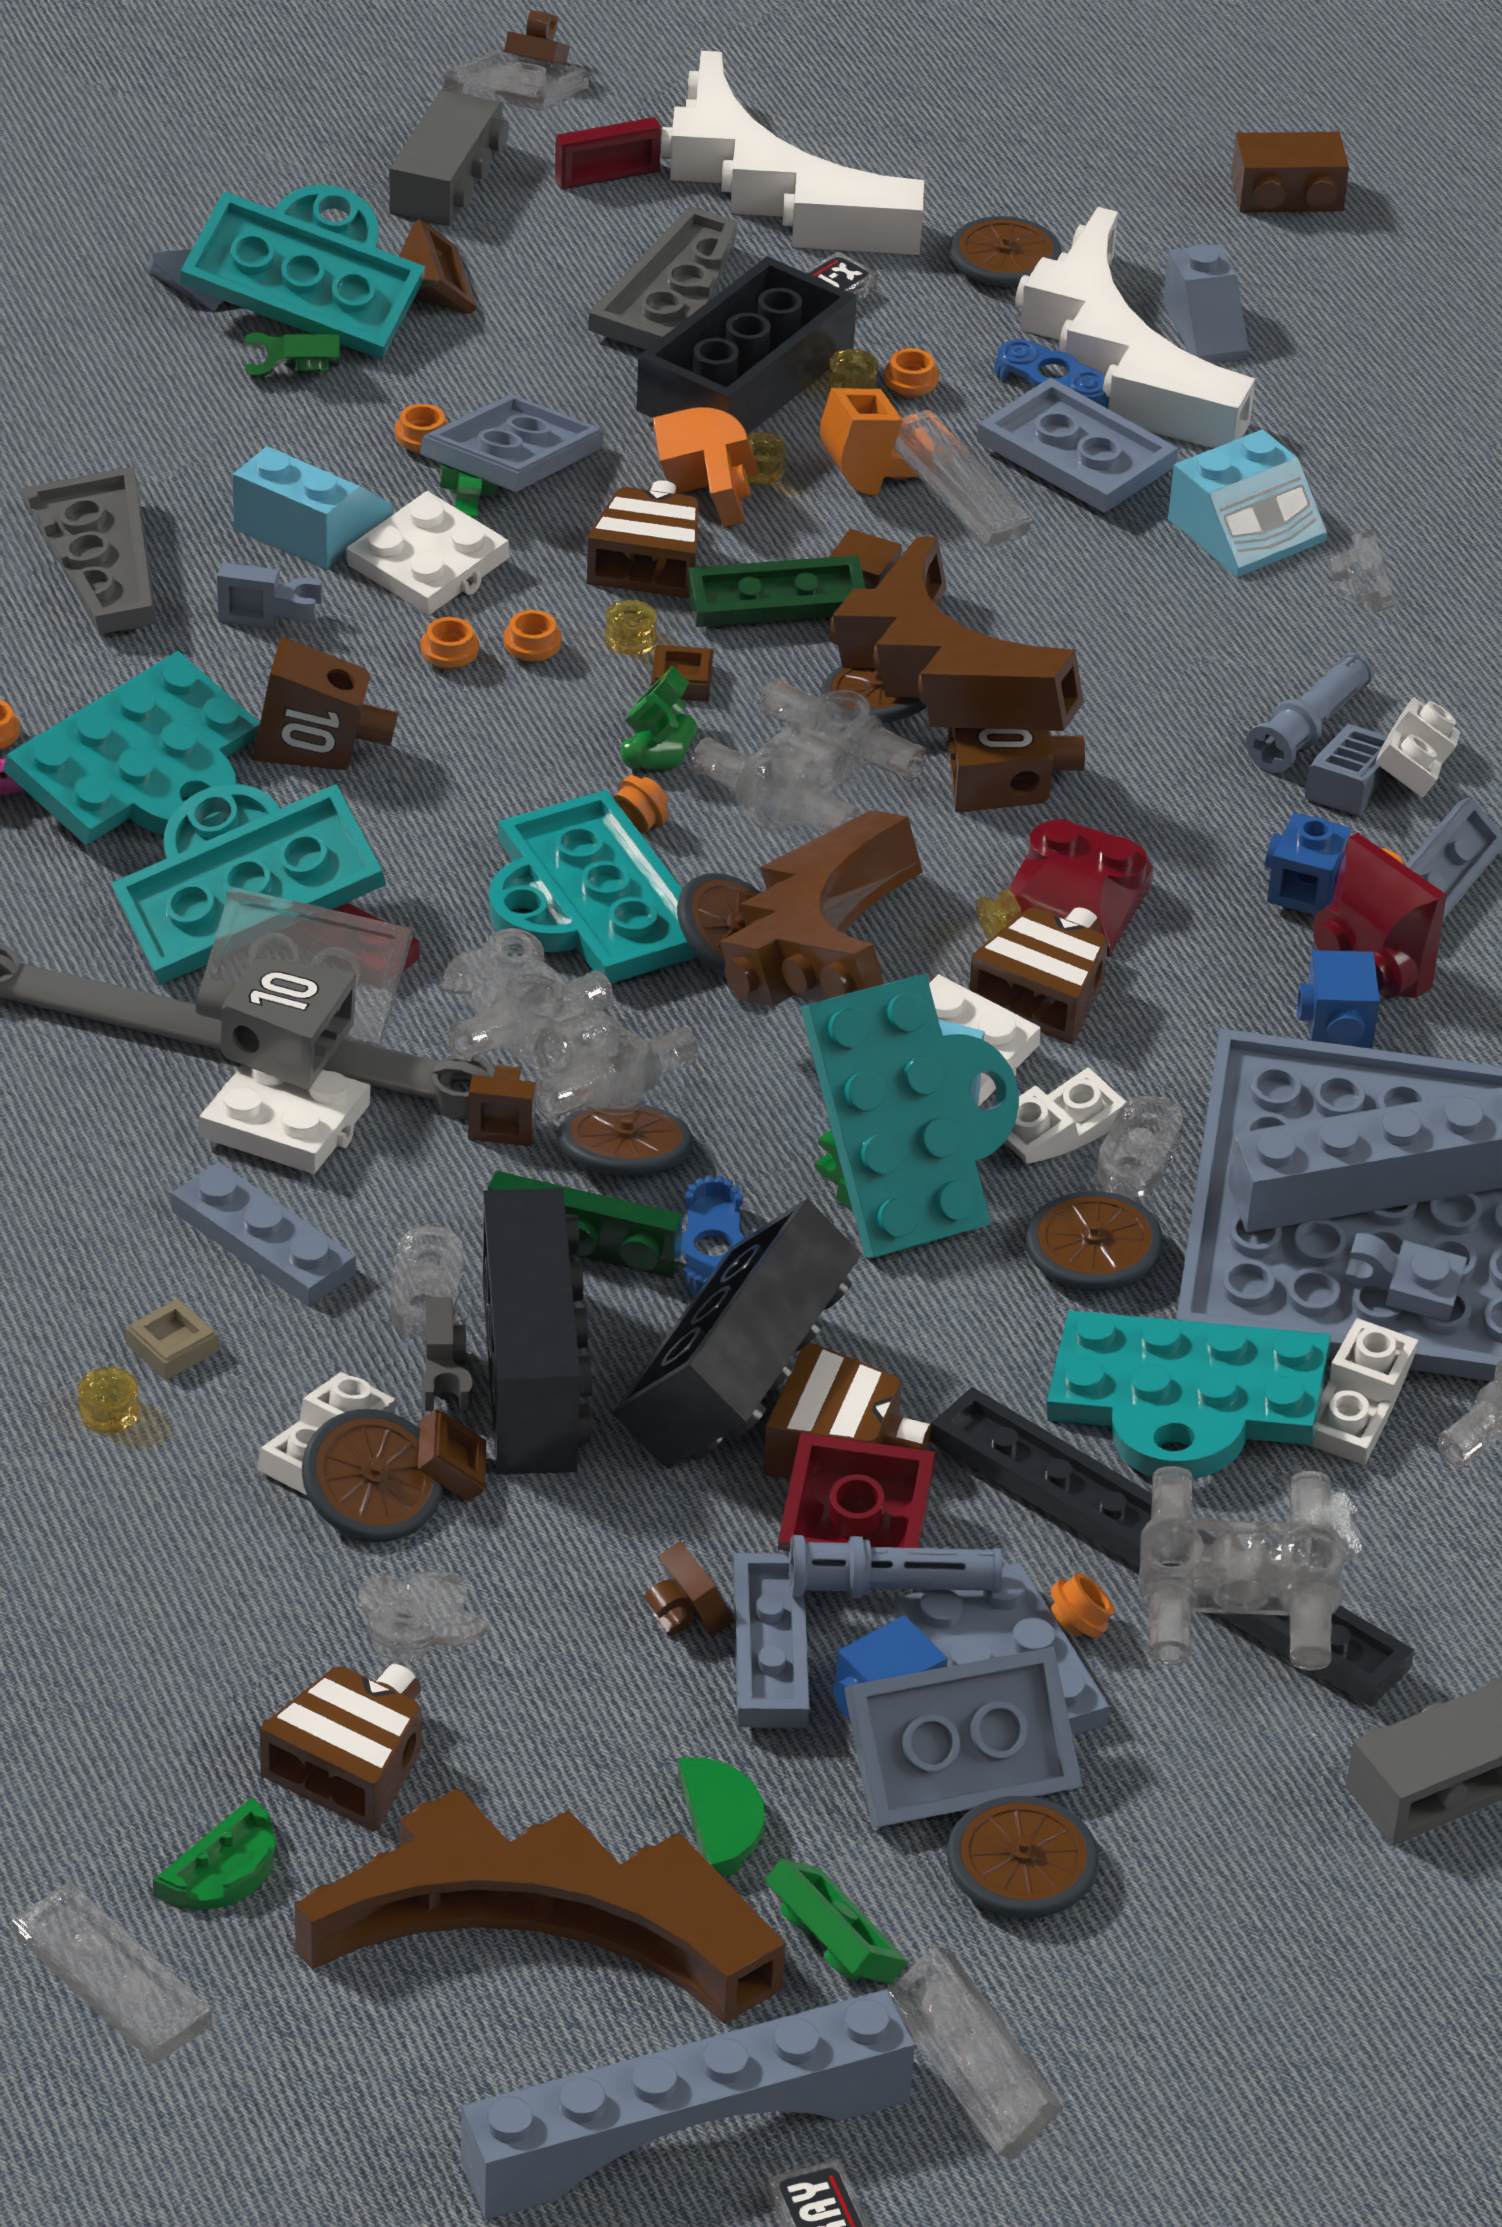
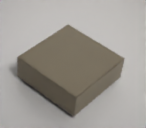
M179 1298L125 1327L126 1345L165 1380L219 1351V1334Z

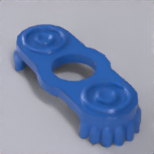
M1025 339L1007 341L998 349L994 372H996V377H1000L1001 381L1007 380L1010 372L1029 380L1030 384L1036 387L1049 379L1040 374L1038 370L1045 365L1058 364L1067 368L1069 373L1063 377L1052 379L1101 406L1109 408V398L1103 392L1106 375L1079 363L1072 355L1061 351H1052Z
M708 1175L705 1181L702 1178H698L696 1185L691 1184L689 1191L685 1193V1201L688 1205L687 1230L682 1236L681 1253L686 1261L683 1274L686 1279L687 1289L694 1297L725 1255H704L695 1248V1243L702 1238L714 1236L726 1240L733 1246L744 1239L743 1234L739 1231L740 1207L743 1204V1193H740L739 1186H733L731 1179L725 1181L723 1176H717L714 1179L713 1176Z

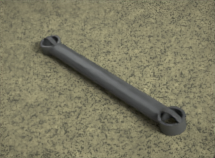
M0 944V972L6 974L0 977V1006L15 1001L221 1050V1021L198 1015L196 1013V1004L20 963L18 955L11 948ZM343 1039L323 1069L340 1073L344 1077L371 1086L430 1099L434 1108L439 1113L459 1120H468L469 1092H456L447 1089L445 1086L455 1082H471L472 1075L493 1077L494 1075L492 1066L484 1059L474 1055L457 1054L437 1061Z

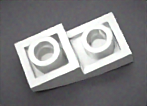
M1413 697L1389 733L1375 763L1423 798L1437 781L1443 762L1457 745L1460 731L1454 727L1456 720L1440 705L1432 701H1428L1424 705Z
M1087 1067L1048 1095L1035 1085L1019 1096L1016 1122L1004 1143L1026 1163L1057 1157L1096 1140L1130 1119L1128 1103Z
M1356 1318L1332 1361L1330 1380L1323 1391L1314 1443L1309 1446L1365 1465L1402 1388L1416 1353L1418 1340Z
M340 1372L303 1398L300 1420L260 1448L257 1470L307 1495L302 1479V1461L307 1444L318 1428L329 1419L347 1411L377 1409L393 1413L396 1399L371 1387L368 1382L361 1378Z

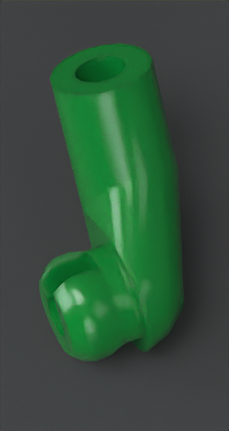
M679 714L676 717L679 727L662 744H657L653 740V731L637 732L633 738H628L622 743L620 755L623 763L632 770H638L643 767L653 771H667L676 768L683 761L698 731L696 721L689 715Z

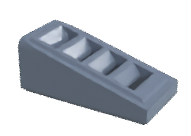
M1348 723L1316 756L1309 767L1305 799L1349 814L1361 816L1388 773L1375 763L1388 736Z

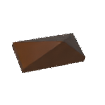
M419 218L412 225L399 257L425 266L424 281L414 299L470 315L478 307L457 246Z

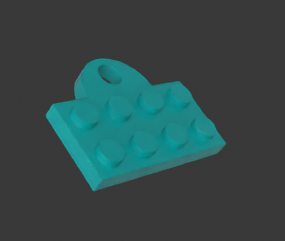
M333 185L306 186L285 196L275 209L223 191L180 270V284L311 334H339L341 345L383 360L424 281L425 266L378 249L379 225L375 213L364 199L347 189ZM328 209H339L345 212L348 217L343 221L332 222L323 218L321 213Z
M176 651L6 754L3 771L85 845L90 844L128 819L151 832L164 836L170 817L184 802L182 798L191 797L210 787L236 784L235 772L227 757L257 739L260 722L182 653ZM212 813L202 821L201 825L207 827L218 826L226 819L229 813Z
M224 784L202 790L184 801L170 817L163 839L167 859L111 883L115 896L159 986L387 885L383 871L337 784L283 808H280L267 793L248 785ZM226 812L230 814L228 819L218 826L207 827L201 825L202 821L212 813Z
M607 789L498 821V841L513 860V862L499 870L492 879L489 888L490 921L503 938L517 946L534 951L563 952L578 949L604 986L698 957L686 941L678 922L677 904L682 891L681 886ZM527 908L533 910V912L522 914L511 910Z
M927 973L800 1006L865 1258H875L990 1225L991 1221L975 1161L989 1156L1005 1142L1015 1125L1018 1115V1085L1012 1068L1004 1056L995 1047L980 1038L964 1034L942 1035ZM979 1073L988 1075L994 1081L997 1091L994 1103L986 1110L979 1108L973 1102L970 1095L971 1082Z
M1068 1310L1046 1401L1047 1421L1111 1426L1115 1448L1126 1463L1144 1474L1167 1480L1197 1479L1222 1470L1238 1457L1245 1445L1246 1439L1313 1445L1331 1354V1336L1328 1333ZM1170 1442H1180L1189 1446L1180 1451H1167L1160 1448V1446Z

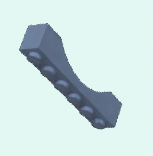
M885 1989L461 2105V2164L484 2219H491L558 2200L584 2178L621 2155L661 2136L702 2122L740 2114L776 2111L816 2114L842 2121L910 2102L915 2044L888 1990Z

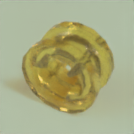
M846 349L833 354L830 358L829 371L831 374L828 378V388L830 391L831 388L877 389L878 361L869 352L859 349Z
M767 432L746 434L760 472L759 474L747 476L748 482L753 484H769L781 479L785 474V461L783 459L786 457V444L778 436Z
M625 600L617 602L606 611L607 628L605 629V642L610 649L625 655H638L646 653L656 644L655 628L657 626V613L653 607L637 600Z
M1009 889L998 891L995 900H990L987 896L976 900L979 923L987 941L1022 914L1016 898Z
M102 1367L92 1370L83 1376L78 1384L79 1417L86 1427L99 1433H117L128 1429L136 1422L139 1417L138 1383L132 1374L116 1367Z

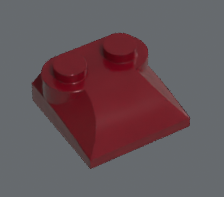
M1055 819L1042 823L1035 827L1030 834L1028 854L996 912L995 922L1009 925L1030 908H1039L1062 918H1065L1074 908H1085L1095 914L1100 921V933H1103L1108 940L1107 956L1109 957L1152 885L1154 866L1147 860V855L1143 848L1125 837L1107 834L1064 819Z
M1357 832L1348 839L1334 890L1332 905L1318 912L1314 918L1313 938L1315 945L1319 951L1374 952L1379 995L1387 998L1394 996L1417 998L1432 989L1447 894Z
M800 1432L778 1539V1550L790 1552L792 1535H804L806 1542L848 1543L851 1536H861L863 1540L870 1541L871 1547L919 1548L924 1520L929 1509V1494L934 1472L935 1452Z

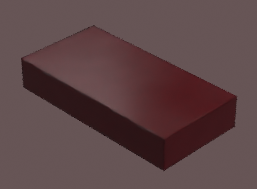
M655 117L557 134L555 144V181L560 189L659 172L661 125Z

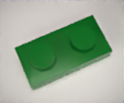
M781 1858L764 1880L784 1901L780 1906L782 1914L800 1930L808 1934H815L828 1948L823 1954L824 1958L844 1977L856 1982L861 1977L892 1984L909 1961L822 1869Z

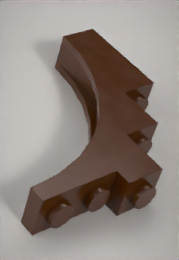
M916 537L875 589H853L834 612L831 619L830 633L833 643L838 645L842 667L875 668L876 672L882 675L885 697L920 698V701L926 704L930 727L1064 731L1084 703L1075 649L1030 646L996 639L965 628L940 611L937 605L944 595L947 586L938 537Z
M870 810L760 867L766 890L740 904L746 928L720 941L726 962L725 976L737 999L769 1006H775L792 996L819 1002L884 984L873 943L846 936L845 932L865 910L890 891L923 873L908 816Z
M459 1788L433 1802L429 1801L420 1804L409 1815L400 1819L399 1848L376 1855L362 1868L330 1885L326 1884L315 1888L304 1899L295 1903V1951L312 1970L362 1947L416 1933L464 1928L530 1930L583 1941L637 1961L686 1990L723 2024L783 1989L786 1943L679 1832L655 1846H646L639 1849L628 1861L620 1865L569 1810L544 1824L530 1826L518 1838L509 1842Z

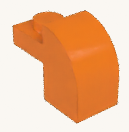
M831 388L820 423V437L824 448L847 482L854 489L868 495L878 496L884 477L896 480H906L910 477H934L940 459L918 427H901L902 418L881 389Z
M703 407L654 417L659 460L667 481L676 485L681 493L709 486L710 494L723 528L744 523L742 499L751 497L747 476L759 474L760 472L745 430L739 421L724 411Z

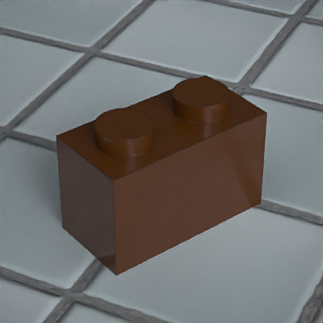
M1340 132L1236 133L1231 179L1239 212L1344 211L1349 164Z

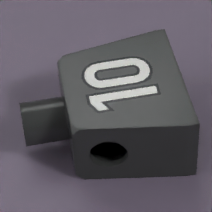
M262 957L253 960L236 985L206 978L202 982L197 995L196 1013L221 1021V1052L226 1058L309 1090L354 1025L357 973Z

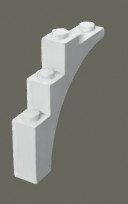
M701 51L699 71H689L686 107H675L673 127L662 128L661 159H671L670 180L722 183L721 192H732L731 214L783 217V226H793V248L920 255L924 180L882 176L844 167L810 155L779 139L751 118L733 96L724 76L722 52Z
M1097 207L1086 226L1081 224L1078 226L1069 253L1062 252L1058 261L1042 257L1031 275H1024L1021 278L1015 298L1016 307L1022 308L1020 330L1059 340V351L1072 355L1079 363L1106 375L1103 392L1109 398V410L1149 432L1210 448H1216L1243 437L1250 425L1255 378L1215 366L1178 348L1150 329L1128 307L1113 283L1109 268L1114 257L1117 211ZM1064 367L1063 375H1067L1069 371Z

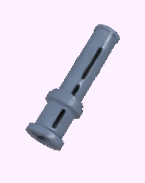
M1347 653L1340 659L1337 665L1321 677L1304 695L1298 699L1285 700L1273 711L1271 721L1259 723L1248 733L1246 749L1254 763L1264 771L1271 773H1281L1293 764L1298 750L1308 749L1319 740L1322 724L1372 681L1373 668L1371 663L1364 656H1361L1351 667H1348L1356 660L1357 653Z
M792 1535L789 1552V1590L791 1597H803L806 1590L847 1591L849 1598H861L862 1595H868L870 1588L924 1589L930 1591L975 1590L991 1591L992 1593H999L1001 1590V1548L978 1550L937 1549L931 1547H871L870 1541L863 1540L861 1536H851L848 1543L806 1542L804 1535Z

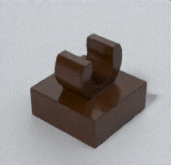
M530 10L526 35L508 31L504 52L522 58L566 66L570 46L553 41L557 30L558 16Z
M496 1065L493 1077L472 1075L468 1095V1139L523 1146L532 1145L535 1131L536 1082L521 1081V1067Z
M681 1541L658 1556L670 1580H664L655 1584L643 1597L655 1612L653 1614L654 1618L669 1637L683 1631L692 1622L694 1616L711 1637L734 1622L717 1586Z

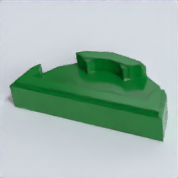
M678 1758V1778L700 1853L722 1877L735 1874L741 1869L742 1861L752 1854L758 1844L761 1845L764 1839V1800L753 1781L731 1765L709 1758Z
M252 1796L153 1879V1896L179 1908L210 1910L234 1905L256 1892L271 1874L276 1853V1841L271 1828L269 1813Z

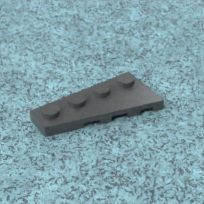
M689 206L590 310L588 331L609 337L619 343H627L645 350L712 299L736 241L737 221Z
M134 466L22 488L30 513L99 635L116 631H131L141 626L156 624L139 485Z

